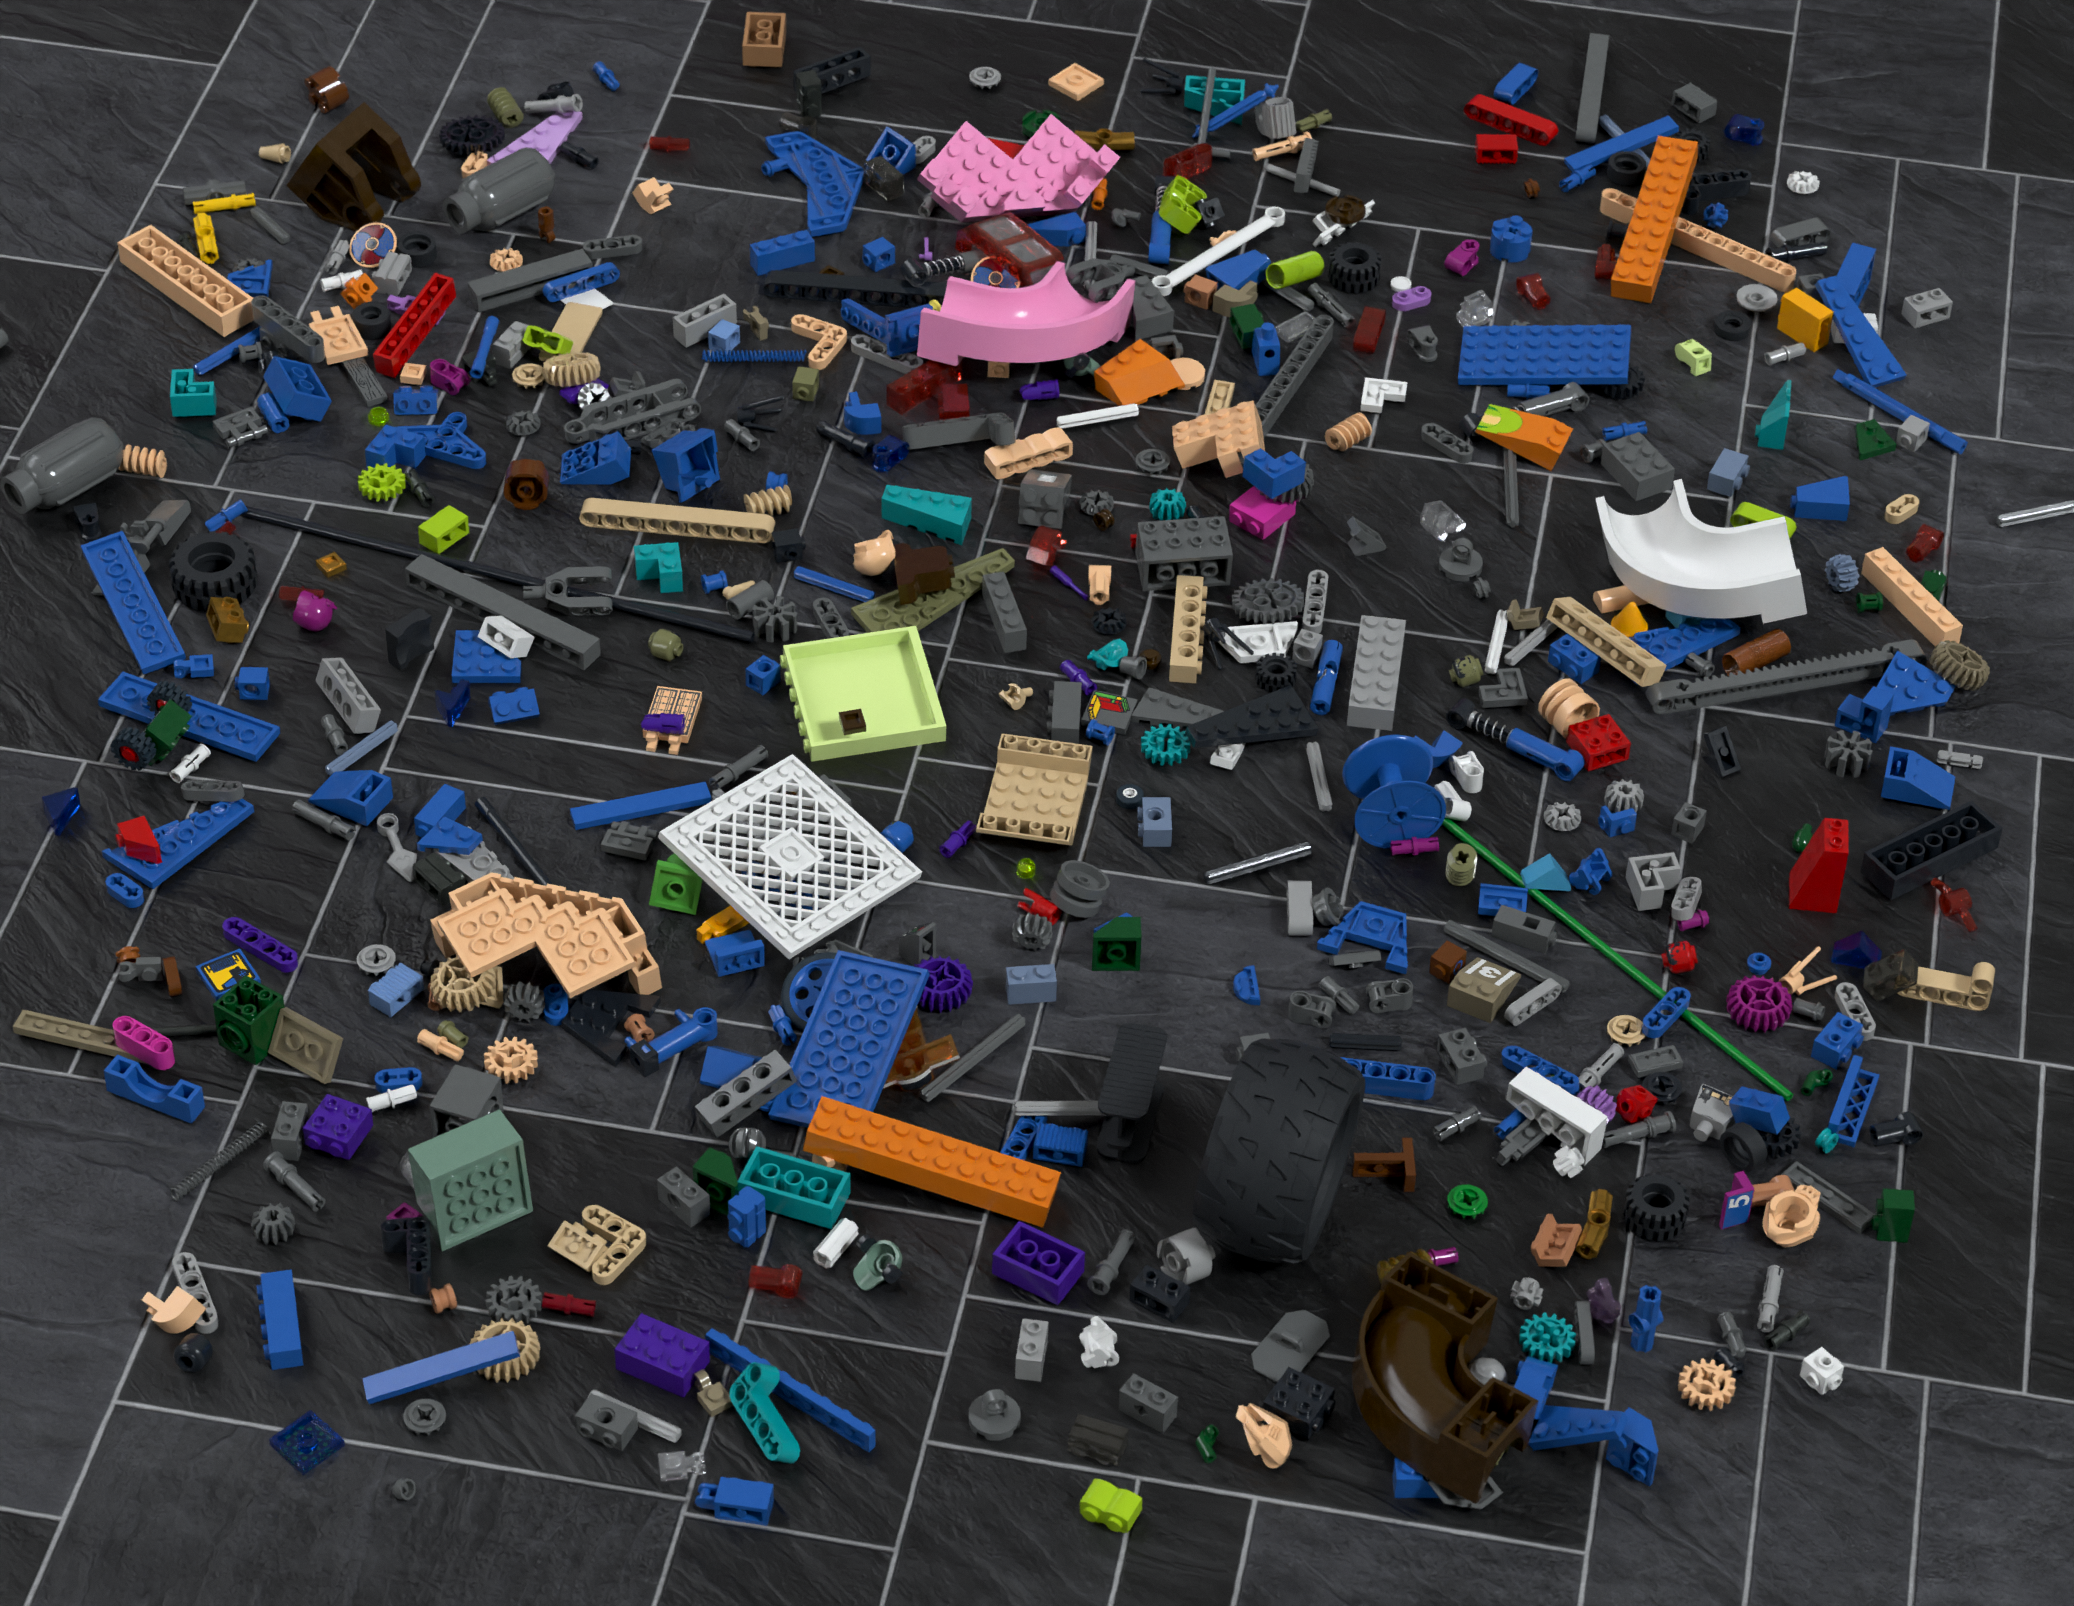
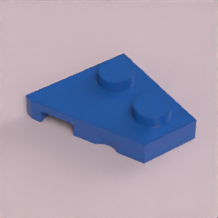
M443 817L417 843V850L425 852L426 848H439V853L454 852L469 855L483 841L481 833L447 817Z

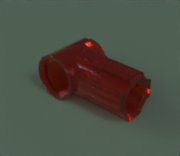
M1603 244L1597 248L1595 278L1597 279L1612 278L1617 261H1615V249L1609 244Z
M1539 273L1517 277L1516 287L1519 294H1525L1534 307L1541 310L1550 304L1551 298L1543 288Z
M1922 524L1916 538L1907 547L1906 554L1910 560L1916 563L1923 561L1932 549L1937 550L1943 541L1944 532Z
M792 1264L783 1265L781 1269L753 1265L750 1270L749 1287L772 1290L782 1298L792 1299L797 1296L803 1272L799 1267Z

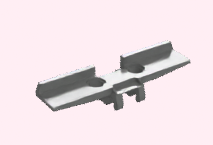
M163 500L145 520L134 521L130 529L126 523L120 526V531L124 532L144 573L150 566L145 555L150 549V544L154 539H158L161 546H165L191 513L188 500ZM97 584L92 592L93 595H103Z

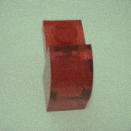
M1041 525L1032 537L1026 559L1043 565H1053L1057 549H1064L1067 540L1061 539V531Z

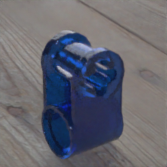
M1735 114L1727 123L1724 134L1731 140L1758 145L1763 141L1761 131L1764 128V122L1760 119Z
M892 435L886 436L884 440L873 447V454L875 455L873 469L878 472L889 471L893 466L906 458L909 453V449H907L910 446L909 443Z

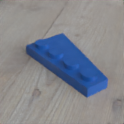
M1545 1405L1528 1444L1534 1451L1619 1439L1628 1418L1622 1411Z

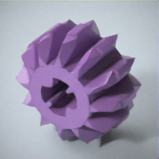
M1598 1085L1595 1087L1588 1086L1576 1096L1608 1116L1606 1124L1614 1118L1617 1104L1612 1101L1614 1096L1606 1093V1089L1602 1091Z

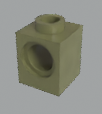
M798 366L793 379V399L814 402L819 387V369Z

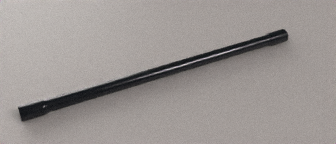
M480 797L475 802L477 810L488 820L536 883L544 886L552 884L499 817L487 798ZM624 972L611 978V980L617 981L621 979Z

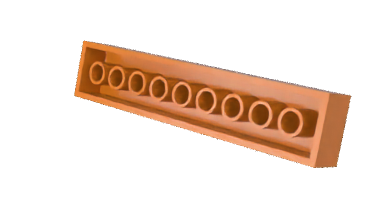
M1658 136L1611 278V297L1646 303L1652 302L1697 162L1698 142Z
M824 1096L821 1097L808 1127L803 1149L805 1152L828 1157L855 1168L1043 1227L1061 1175L1059 1171Z

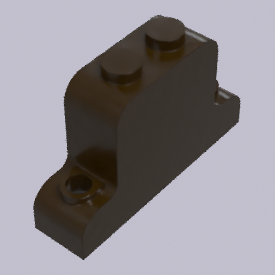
M907 543L893 544L901 605L915 602L918 599V594L946 590L952 586L951 578H955L952 554L947 555L946 547L934 546L911 549Z

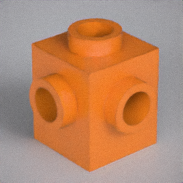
M363 273L357 278L352 277L344 284L346 288L340 294L355 309L363 303L371 302L373 300L371 296L378 287L366 273Z

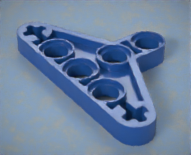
M453 412L449 414L441 425L396 427L424 436L427 456L472 469H480L486 465L485 451L463 434L467 428V418L464 413ZM454 421H462L461 423H457V424H456V423H452V422H454ZM443 434H452L451 436H443ZM441 446L442 448L434 449L433 447ZM453 452H462L461 454H452Z

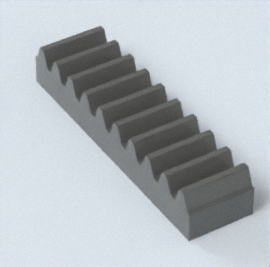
M1305 138L1296 172L1294 192H1308L1317 155V140Z

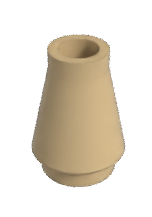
M285 144L260 147L259 156L261 159L284 164L290 160L291 150Z

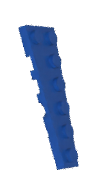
M1832 276L1818 280L1815 286L1825 306L1834 311L1832 319L1864 382L1876 388L1905 379L1907 376L1905 371L1838 278Z

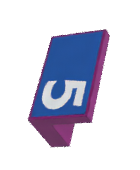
M1744 1171L1734 1173L1731 1191L1725 1193L1719 1222L1720 1229L1749 1221L1755 1189Z

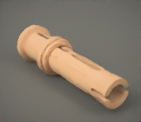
M1304 132L1300 136H1289L1282 142L1254 148L1252 150L1254 160L1258 161L1287 152L1295 154L1298 150H1302L1305 138L1312 139L1309 132Z

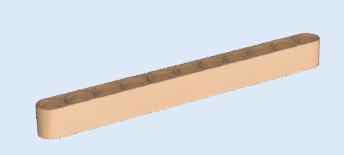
M1608 188L1602 192L1600 211L1604 215L1627 224L1630 223L1637 199L1616 189ZM1678 218L1671 244L1781 292L1793 290L1796 277V269L1793 266L1683 218Z

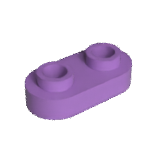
M1424 286L1400 291L1393 295L1392 306L1398 311H1408L1428 305L1431 301V291Z

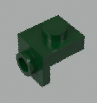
M1925 570L1921 585L1940 602L1943 589L1947 583V576L1937 570H1931V572Z

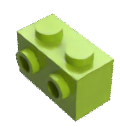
M448 505L418 526L419 543L435 553H442L469 533L468 516Z

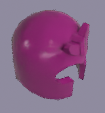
M304 590L298 597L297 606L293 613V621L309 631H320L328 626L332 619L333 609L337 610L338 607L331 600L324 597L319 599L313 593Z

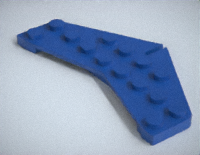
M796 131L765 137L768 149L778 159L785 157L788 162V168L807 185L808 232L811 237L844 231L848 226L865 177L863 168L803 132Z

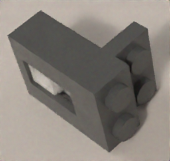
M1029 469L1020 486L1018 523L1061 529L1064 505L1070 497L1072 475Z

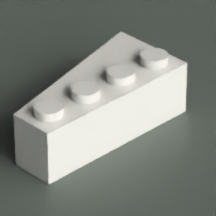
M1525 1067L1509 1083L1506 1100L1528 1119H1536L1542 1128L1541 1130L1548 1136L1551 1133L1562 1141L1560 1145L1562 1148L1566 1145L1569 1150L1574 1147L1577 1148L1583 1156L1584 1166L1601 1150L1608 1116L1528 1067Z

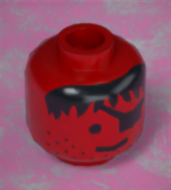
M1688 941L1667 944L1666 953L1661 954L1664 968L1669 967L1672 974L1692 971L1694 964H1698L1695 946H1690Z

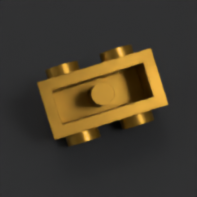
M211 597L206 617L216 641L243 643L244 635L249 630V623L246 621L243 609L240 608L237 599L231 597Z

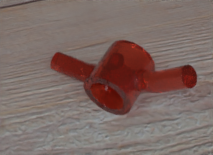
M1932 879L1931 885L1942 892L1939 896V906L1943 914L1948 917L1959 914L1969 933L1977 930L1978 928L1968 911L1972 907V900L1968 891L1963 887L1952 891L1940 879Z

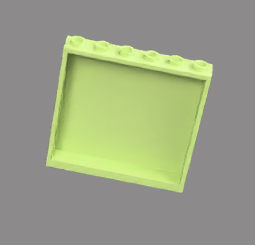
M916 626L783 645V655H780V664L782 669H786V672H784L786 685L791 687L789 689L790 700L795 702L794 715L796 719H800L798 723L800 736L805 737L803 740L804 751L809 753L811 762L946 741L945 719ZM861 709L866 723V732L844 735L839 721V712Z

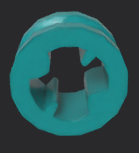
M1826 1128L1819 1134L1815 1146L1817 1148L1822 1147L1823 1152L1829 1153L1837 1144L1839 1135L1836 1133L1832 1134L1831 1129Z

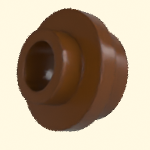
M1532 178L1527 179V182L1524 183L1527 196L1529 198L1538 197V192H1540L1538 182L1536 180L1533 181Z

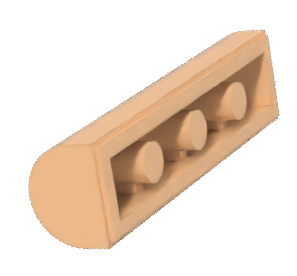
M1625 585L1595 591L1593 594V601L1601 614L1624 609L1630 602H1635L1637 606L1649 604L1635 595Z

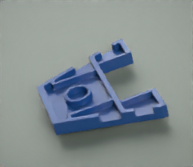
M1360 901L1343 917V921L1338 926L1332 927L1325 938L1318 940L1317 950L1338 955L1344 939L1353 940L1357 943L1391 951L1387 958L1385 969L1406 974L1408 967L1406 914Z

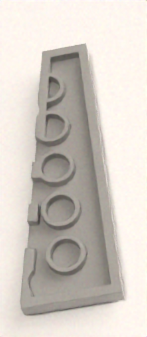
M484 841L469 855L454 852L439 853V848L433 849L434 853L441 859L446 858L449 861L453 870L460 871L469 883L491 872L501 874V877L514 879L506 865H502L497 860L493 851L490 852L485 847Z

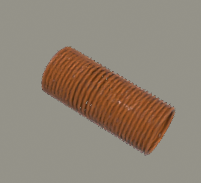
M1774 629L1725 653L1722 659L1724 670L1728 676L1729 672H1732L1734 675H1737L1738 671L1746 674L1747 669L1754 672L1755 668L1760 669L1788 655L1791 651V643L1786 633L1780 629Z

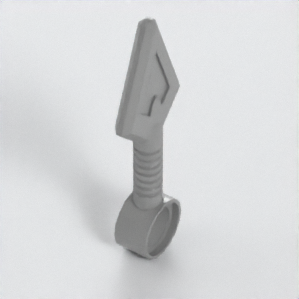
M391 813L383 814L377 819L378 832L389 838L394 850L387 863L407 881L412 882L414 880L412 866L416 863L417 853L402 848L397 836L399 830L397 816ZM386 822H391L394 824L392 827L388 828L382 826Z

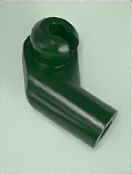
M1829 1069L1810 1072L1800 1089L1801 1093L1804 1096H1811L1815 1087L1829 1084L1833 1079L1832 1072Z
M1208 1425L1206 1429L1200 1432L1196 1439V1447L1205 1463H1211L1217 1458L1212 1446L1219 1435V1430L1214 1425Z

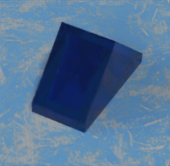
M73 787L42 797L45 816L54 834L57 836L61 835L81 805L78 788Z
M1859 931L1834 943L1831 962L1879 972L1882 951L1863 931Z

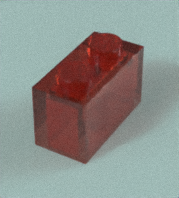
M942 384V393H938L939 419L969 417L967 384Z

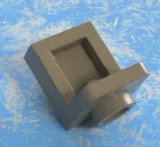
M1512 600L1509 609H1507V619L1512 623L1514 630L1539 627L1544 615L1542 607L1520 610L1517 600Z

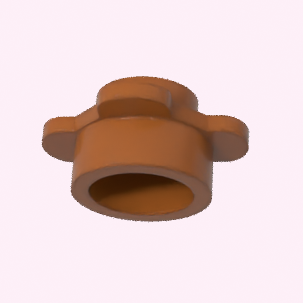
M127 946L115 953L116 957H118L116 959L117 963H136V958L141 957L138 953L140 951L139 948Z

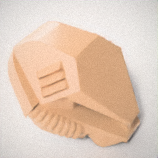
M1799 1185L1795 1192L1786 1190L1772 1197L1766 1203L1763 1217V1229L1766 1236L1785 1248L1796 1246L1813 1238L1820 1222V1214L1817 1211L1821 1193L1811 1185Z
M1249 1403L1248 1406H1238L1236 1417L1243 1423L1244 1431L1254 1456L1261 1454L1265 1465L1269 1468H1277L1284 1464L1292 1448L1288 1423L1252 1403ZM1265 1420L1268 1424L1264 1425L1261 1421Z

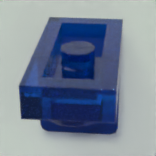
M460 679L457 686L452 688L451 693L435 690L436 707L449 727H453L471 698L470 685L467 680Z

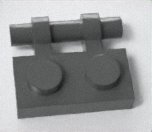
M252 407L212 421L213 428L222 439L231 437L226 439V444L229 448L235 445L237 447L244 445L245 441L257 440L262 435L268 433L266 425L258 427L262 425L261 418Z
M613 821L611 829L607 830L603 838L601 851L646 861L653 846V839L656 840L658 837V830L650 829V826L645 825L641 827L630 825V822L622 821L621 823Z

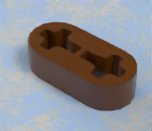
M175 956L163 958L170 997L182 995Z

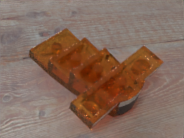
M917 1008L883 1089L896 1084L899 1085L902 1091L920 1089L934 1079V1069L961 1059L951 1034L927 1043Z

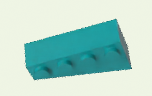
M886 485L882 496V519L906 527L913 525L920 532L926 533V531L936 533L938 538L945 540L948 537L954 539L956 544H963L971 520L972 498Z

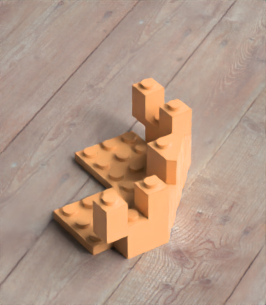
M491 872L448 893L452 910L430 920L435 942L445 958L456 954L471 978L537 946L569 998L627 970L629 981L637 994L649 995L662 988L659 966L647 950L645 933L621 898L612 897V899L599 897L597 893L582 890L574 892L566 890V887L552 884L544 886L534 884L532 880L517 877L509 879L501 877V874Z

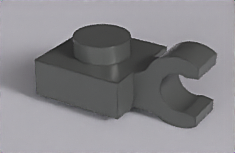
M161 957L136 958V963H120V981H130L138 976V981H163L164 973Z

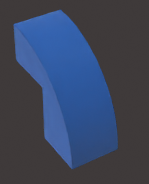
M1443 731L1432 745H1429L1416 735L1414 737L1429 748L1433 757V768L1446 763L1449 757L1462 745L1461 741L1446 731Z

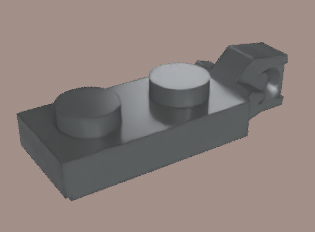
M1527 1119L1505 1137L1500 1145L1502 1150L1499 1151L1495 1161L1501 1166H1504L1512 1158L1518 1161L1546 1139L1548 1135L1541 1130L1542 1128L1536 1119Z

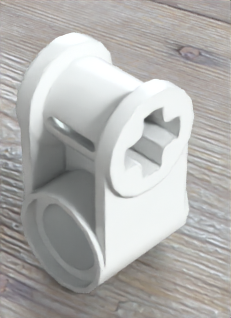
M1468 751L1466 755L1450 756V771L1456 777L1462 789L1468 793L1479 792L1482 789L1484 768L1477 760L1475 753Z

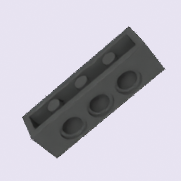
M775 1049L770 1054L763 1056L753 1066L742 1071L736 1078L722 1085L719 1090L709 1097L702 1099L695 1108L702 1122L718 1138L796 1083L797 1079L792 1067Z

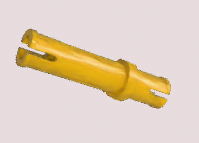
M254 193L239 196L231 194V197L194 201L193 206L194 213L197 215L198 213L234 209L235 211L242 207L256 206Z

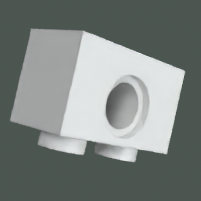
M503 616L485 617L478 634L480 639L510 658L527 657L535 638Z

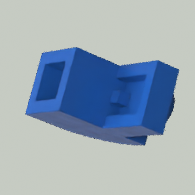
M849 392V401L845 402L844 407L845 427L853 433L862 435L881 433V414L878 403L861 405L857 392Z

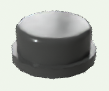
M1329 887L1322 889L1320 893L1313 896L1312 906L1315 916L1323 926L1332 924L1336 926L1343 921V905H1340V898Z

